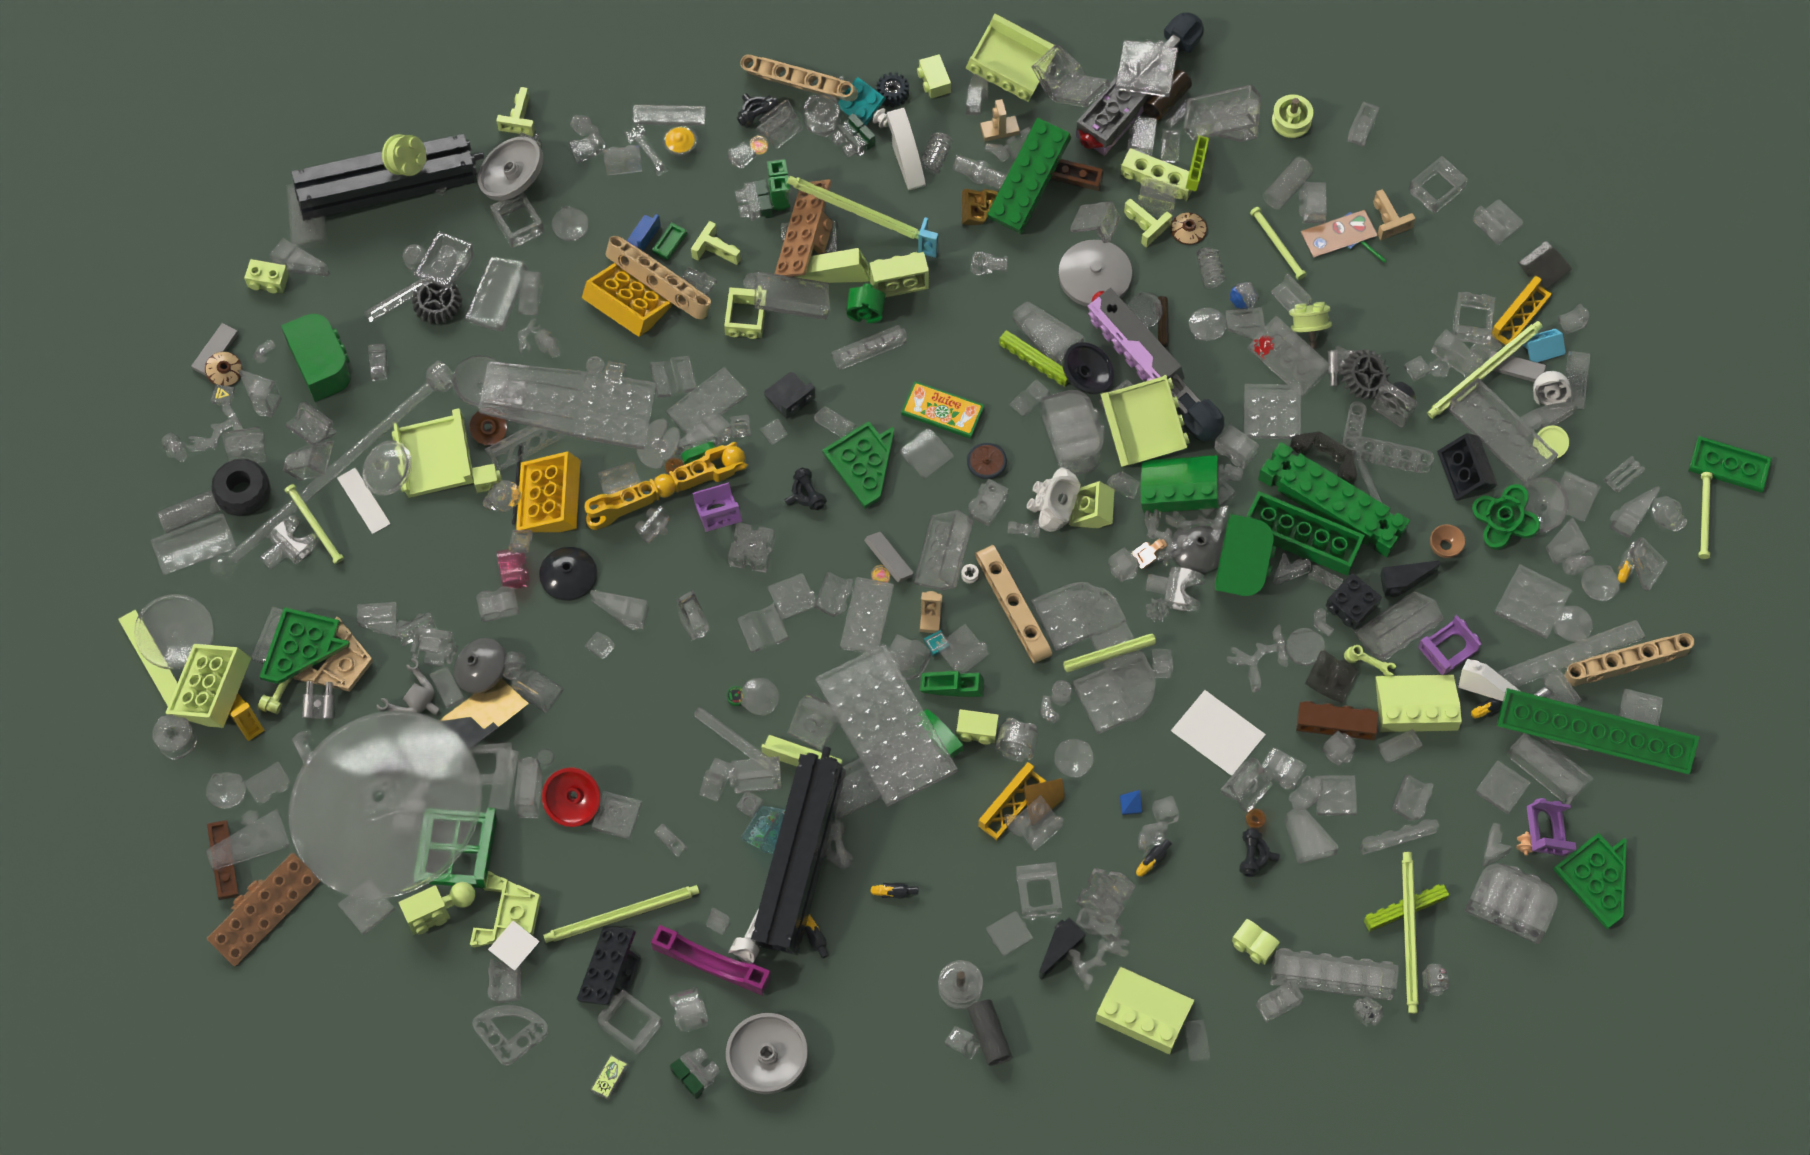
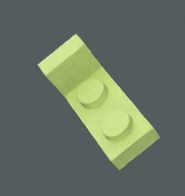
M520 87L519 94L516 93L515 109L512 108L510 117L498 115L497 126L499 131L534 136L535 127L533 120L524 119L529 101L528 88Z
M1132 199L1125 203L1124 213L1126 216L1137 222L1140 228L1145 231L1142 234L1141 244L1146 248L1171 225L1172 215L1169 212H1165L1156 220Z
M709 221L691 248L692 258L699 261L705 250L738 265L741 260L740 250L736 246L728 245L718 237H715L717 233L716 224Z

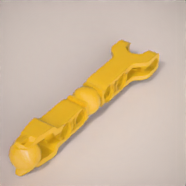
M732 442L727 446L721 445L707 450L702 458L678 467L674 472L670 471L669 475L660 474L655 477L654 481L650 479V481L638 483L613 494H600L592 497L585 502L587 526L592 530L604 528L612 524L617 518L647 506L655 500L658 501L659 497H670L675 491L677 493L679 490L683 491L711 480L720 482L733 476L735 472L748 467V464L744 463L745 453L740 447L736 446L737 442ZM722 457V462L726 467L716 469L715 465L711 462ZM701 470V471H703V472H702V473H696L695 471ZM680 477L686 478L685 480H678ZM645 491L651 492L650 494H647V495H646V494H643V492H645ZM628 498H632V499H633V500L630 501V502L625 501V500L628 499ZM591 505H598L596 509H590ZM600 517L598 523L591 522L593 518Z

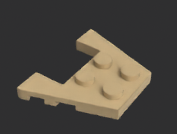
M336 617L335 619L340 620L336 638L349 641L350 646L329 657L318 671L310 667L293 678L304 682L312 681L313 684L326 686V682H332L333 688L350 692L373 663V660L341 619Z

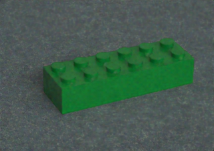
M1037 117L987 214L990 220L1022 235L1071 140L1069 132Z
M1258 491L1246 516L1259 519L1271 528L1274 546L1348 576L1365 536Z

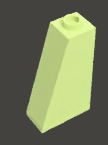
M859 248L811 256L806 274L795 277L801 283L870 281V269Z

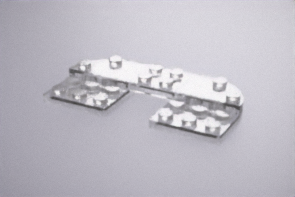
M1076 582L1036 597L1031 601L1055 651L1090 638L1096 651L1134 639L1118 602L1103 587L1099 588L1088 582ZM1140 649L1102 661L1105 668L1072 682L1097 734L1131 720L1133 722L1143 716L1149 709L1155 692V677L1150 664Z

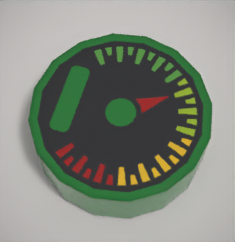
M733 686L727 692V700L732 706H740L746 701V692L740 686Z

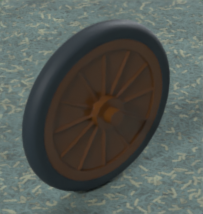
M993 443L976 445L970 450L967 457V465L971 473L982 479H992L999 476L1005 470L1007 464L1005 452Z

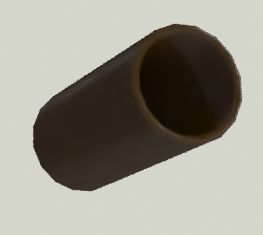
M1175 70L1144 103L1143 109L1145 113L1153 120H1161L1192 86V80L1189 75L1182 70Z

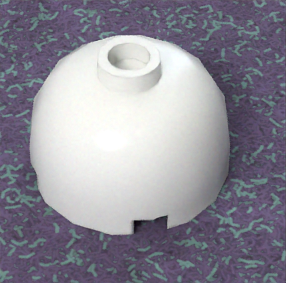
M1557 371L1542 373L1533 384L1534 400L1539 405L1540 403L1546 404V408H1557L1564 405L1566 400L1571 397L1569 380L1565 375Z

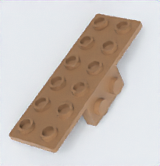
M829 179L810 182L830 191L832 184ZM801 190L798 191L774 274L776 278L805 275L812 250L814 249L818 254L825 253L833 221L824 213L826 201Z
M291 853L264 881H253L247 888L249 891L244 896L240 895L234 900V906L231 908L233 912L207 937V940L233 966H236L320 882V879L295 853Z

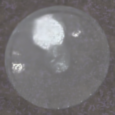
M170 594L154 599L142 609L135 623L134 635L137 647L147 661L160 668L177 670L185 667L194 644L212 645L214 626L208 610L199 601L186 595Z

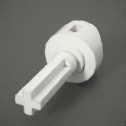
M758 910L745 937L736 938L729 950V953H733L742 962L753 964L759 953L758 946L751 940Z

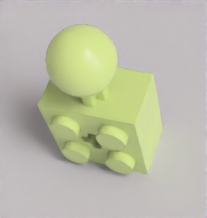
M459 882L451 888L449 895L441 898L435 885L398 903L413 935H420L427 932L430 927L446 923L450 919L447 908L454 905L460 908L470 906L475 899V890L469 883Z

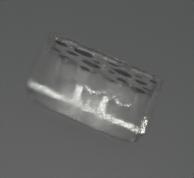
M1068 390L1042 397L1041 416L1059 468H1066L1075 475L1088 473L1096 469L1102 458L1103 435H1105L1103 425H1099L1097 420L1099 419L1097 408H1093L1090 398L1078 390Z
M1496 863L1487 866L1482 871L1464 911L1539 944L1551 922L1558 899L1554 889L1546 882L1541 881L1538 876L1525 874L1515 866L1510 867L1505 864Z

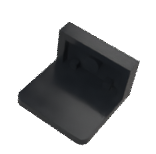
M789 372L764 392L765 397L786 419L796 414L801 408L816 398L815 387L811 383L805 385L793 372Z

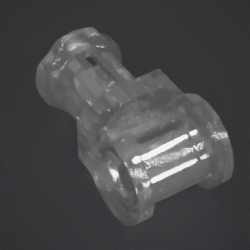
M976 252L972 255L971 271L975 275L992 274V270L1007 272V256L996 258L993 257V254H985L984 252Z

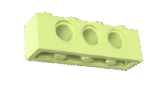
M1129 149L1121 165L1120 175L1127 179L1138 181L1144 186L1153 187L1162 193L1171 194L1177 199L1188 200L1192 192L1186 189L1189 171L1134 149Z

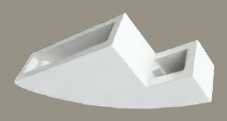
M901 108L887 112V121L892 133V146L908 191L926 186L918 150L905 109Z

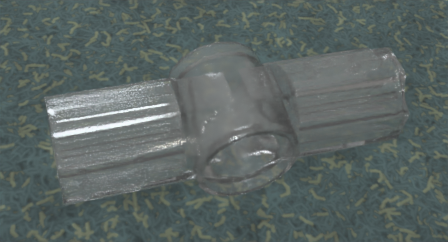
M960 154L956 157L952 169L969 176L976 184L982 185L985 183L997 189H1001L1007 177V174L991 168L990 164L983 160L976 162Z

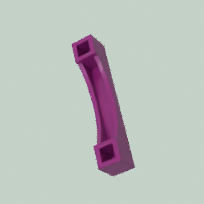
M659 925L651 941L654 951L762 996L771 979L770 971L715 953L678 934V932Z

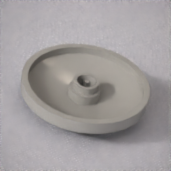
M515 137L495 147L485 158L479 169L478 185L481 191L488 198L497 201L511 199L525 191L535 181L543 165V152L539 145L531 138Z
M1086 240L1075 244L1063 255L1059 265V282L1063 291L1070 299L1088 307L1092 303V297L1097 292H1105L1110 287L1122 298L1131 284L1132 266L1127 255L1116 245L1103 240Z
M775 1013L756 1014L742 1021L731 1033L726 1046V1061L732 1077L743 1088L759 1094L778 1093L792 1086L803 1074L808 1060L807 1043L801 1029L789 1018Z

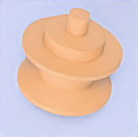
M1525 832V834L1517 837L1521 844L1517 845L1516 848L1527 856L1528 853H1532V844L1529 832Z

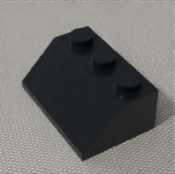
M1465 433L1437 451L1456 501L1483 495L1498 486L1479 436Z

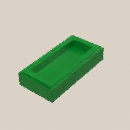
M671 222L653 247L652 253L668 261L686 236L687 230Z

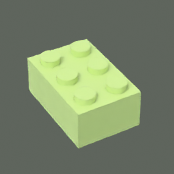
M913 252L906 256H894L890 259H878L870 262L871 285L874 286V289L884 292L886 294L885 298L929 289V270L924 252Z

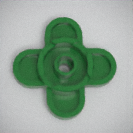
M1513 484L1508 486L1501 498L1481 496L1473 503L1472 510L1474 516L1479 521L1487 524L1483 533L1485 544L1493 550H1500L1506 547L1513 535L1529 539L1536 536L1540 530L1538 517L1534 513L1525 510L1529 502V494L1522 485Z

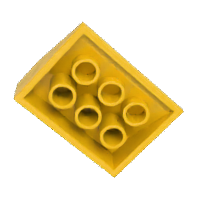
M616 263L587 280L582 299L638 337L649 331L673 305V303L623 270Z
M567 451L521 462L517 532H564L577 528L580 459Z

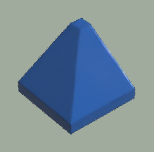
M1140 790L1120 795L1122 815L1142 813Z

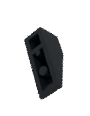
M1440 561L1383 567L1380 577L1384 596L1396 597L1407 592L1436 573Z
M1070 917L1065 921L1061 920L1054 927L1056 930L1053 933L1039 971V978L1041 980L1085 941L1086 934Z

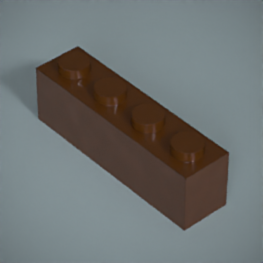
M1061 159L1051 180L1100 191L1104 172L1100 168Z
M1312 701L1300 702L1298 707L1296 731L1374 741L1377 734L1378 712L1369 708L1360 710L1354 709L1351 706L1336 707L1330 703L1320 705Z

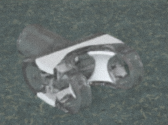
M296 515L281 522L268 535V538L274 545L261 555L260 559L270 570L286 557L294 564L299 563L315 548L319 541V537L315 533L303 538L293 536L301 522Z
M1172 567L1170 568L1169 577L1148 574L1145 591L1165 594L1163 605L1168 608L1196 611L1200 608V602L1189 596L1185 589L1189 586L1203 585L1206 578L1203 574L1190 569Z

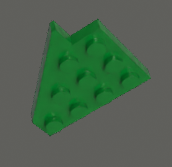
M869 421L822 450L824 456L864 509L881 499L894 436L893 427L879 435Z
M284 607L259 676L260 679L281 684L350 646L349 641L336 638L340 620Z
M1597 833L1556 865L1553 870L1608 930L1624 916L1627 840L1624 838L1611 847L1601 834Z

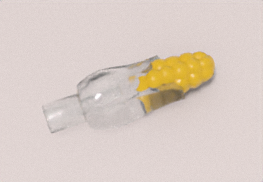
M1632 541L1629 549H1626L1622 554L1620 566L1617 569L1619 570L1618 581L1620 583H1625L1629 575H1632L1638 557L1636 552L1637 542Z

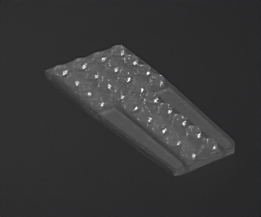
M489 362L487 364L478 411L481 414L585 440L644 450L656 383L603 373Z

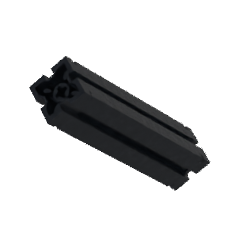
M459 134L456 137L450 136L423 142L427 160L422 170L413 176L395 175L389 172L383 163L382 152L291 172L302 219L306 221L311 218L324 217L459 187L464 184L474 183V176L477 175L475 161L484 159L483 152L471 154L470 141L465 139L464 134Z
M823 747L820 759L814 753L800 754L799 765L794 775L757 913L755 929L751 936V940L759 947L779 950L797 956L799 954V945L804 935L842 791L843 779H845L846 770L841 767L842 764L837 762L836 758L829 757L830 747Z

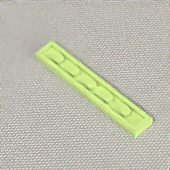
M134 610L118 620L167 706H169L178 683L138 613Z

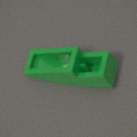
M959 671L922 673L920 691L922 693L943 696L983 697L984 678L980 673L961 674Z
M926 709L912 719V722L933 748L941 753L947 762L963 751V744L930 710Z

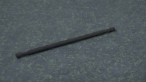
M521 441L518 444L512 524H516L515 518L517 514L522 454Z

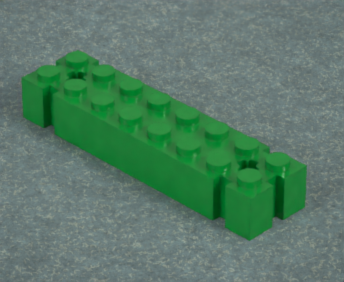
M1280 442L1273 451L1271 460L1268 458L1260 469L1258 480L1270 487L1275 484L1278 486L1277 491L1312 513L1365 535L1363 544L1368 546L1372 543L1375 545L1374 550L1388 558L1395 548L1397 540L1399 541L1406 532L1410 520L1398 512L1394 516L1389 513L1391 508L1304 455L1299 454L1298 457L1292 454V448Z

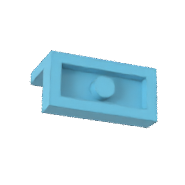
M925 217L918 235V253L924 252L925 255L936 258L938 253V233L928 231L929 218Z
M1557 329L1538 333L1522 345L1528 349L1529 360L1536 363L1566 353L1563 333Z

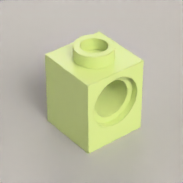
M494 464L472 468L477 493L499 489L498 482L502 481L500 470H496Z

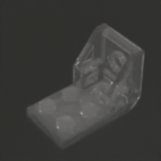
M1060 45L1053 46L1031 66L1045 93L1054 102L1087 107L1110 86L1108 79L1086 76L1080 64Z

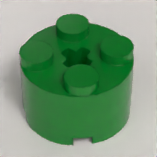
M871 284L850 288L846 308L847 317L856 322H860L861 319L867 320V323L881 321L886 294L874 289V286Z

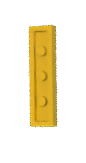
M1537 276L1532 279L1495 324L1491 336L1507 345L1525 329L1551 297L1550 292L1540 287L1542 279ZM1537 291L1545 297L1542 300L1534 301L1533 295ZM1532 305L1533 312L1524 313L1523 307ZM1522 318L1523 324L1514 326L1512 320ZM1503 331L1512 332L1510 340L1501 335Z
M1027 762L979 819L978 827L996 840L1000 838L1027 806L1026 799L1023 802H1015L1014 800L1016 793L1024 792L1021 787L1023 785L1027 786V780L1033 777L1039 783L1046 782L1045 779L1034 772L1032 764ZM1005 807H1013L1014 813L1012 816L1003 817L1002 810ZM1001 821V829L997 833L988 827L992 822Z

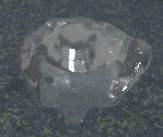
M507 480L495 483L489 489L488 495L483 499L484 507L508 513L520 502L522 494L519 486Z
M1668 496L1659 497V499L1654 500L1651 516L1653 522L1659 526V529L1679 531L1686 526L1687 519L1683 516V509L1677 500Z

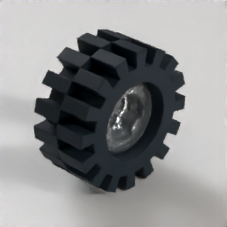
M889 72V76L884 74L883 78H879L877 92L886 98L884 101L885 106L891 104V107H894V104H897L898 107L900 102L904 104L905 100L908 99L909 82H907L906 77L903 79L902 74L898 76L897 72H895V75ZM894 87L898 89L897 91L893 90L892 92L888 90Z

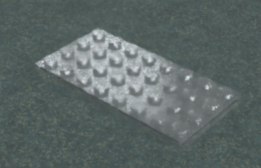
M885 644L815 677L818 687L887 807L958 772L956 765Z

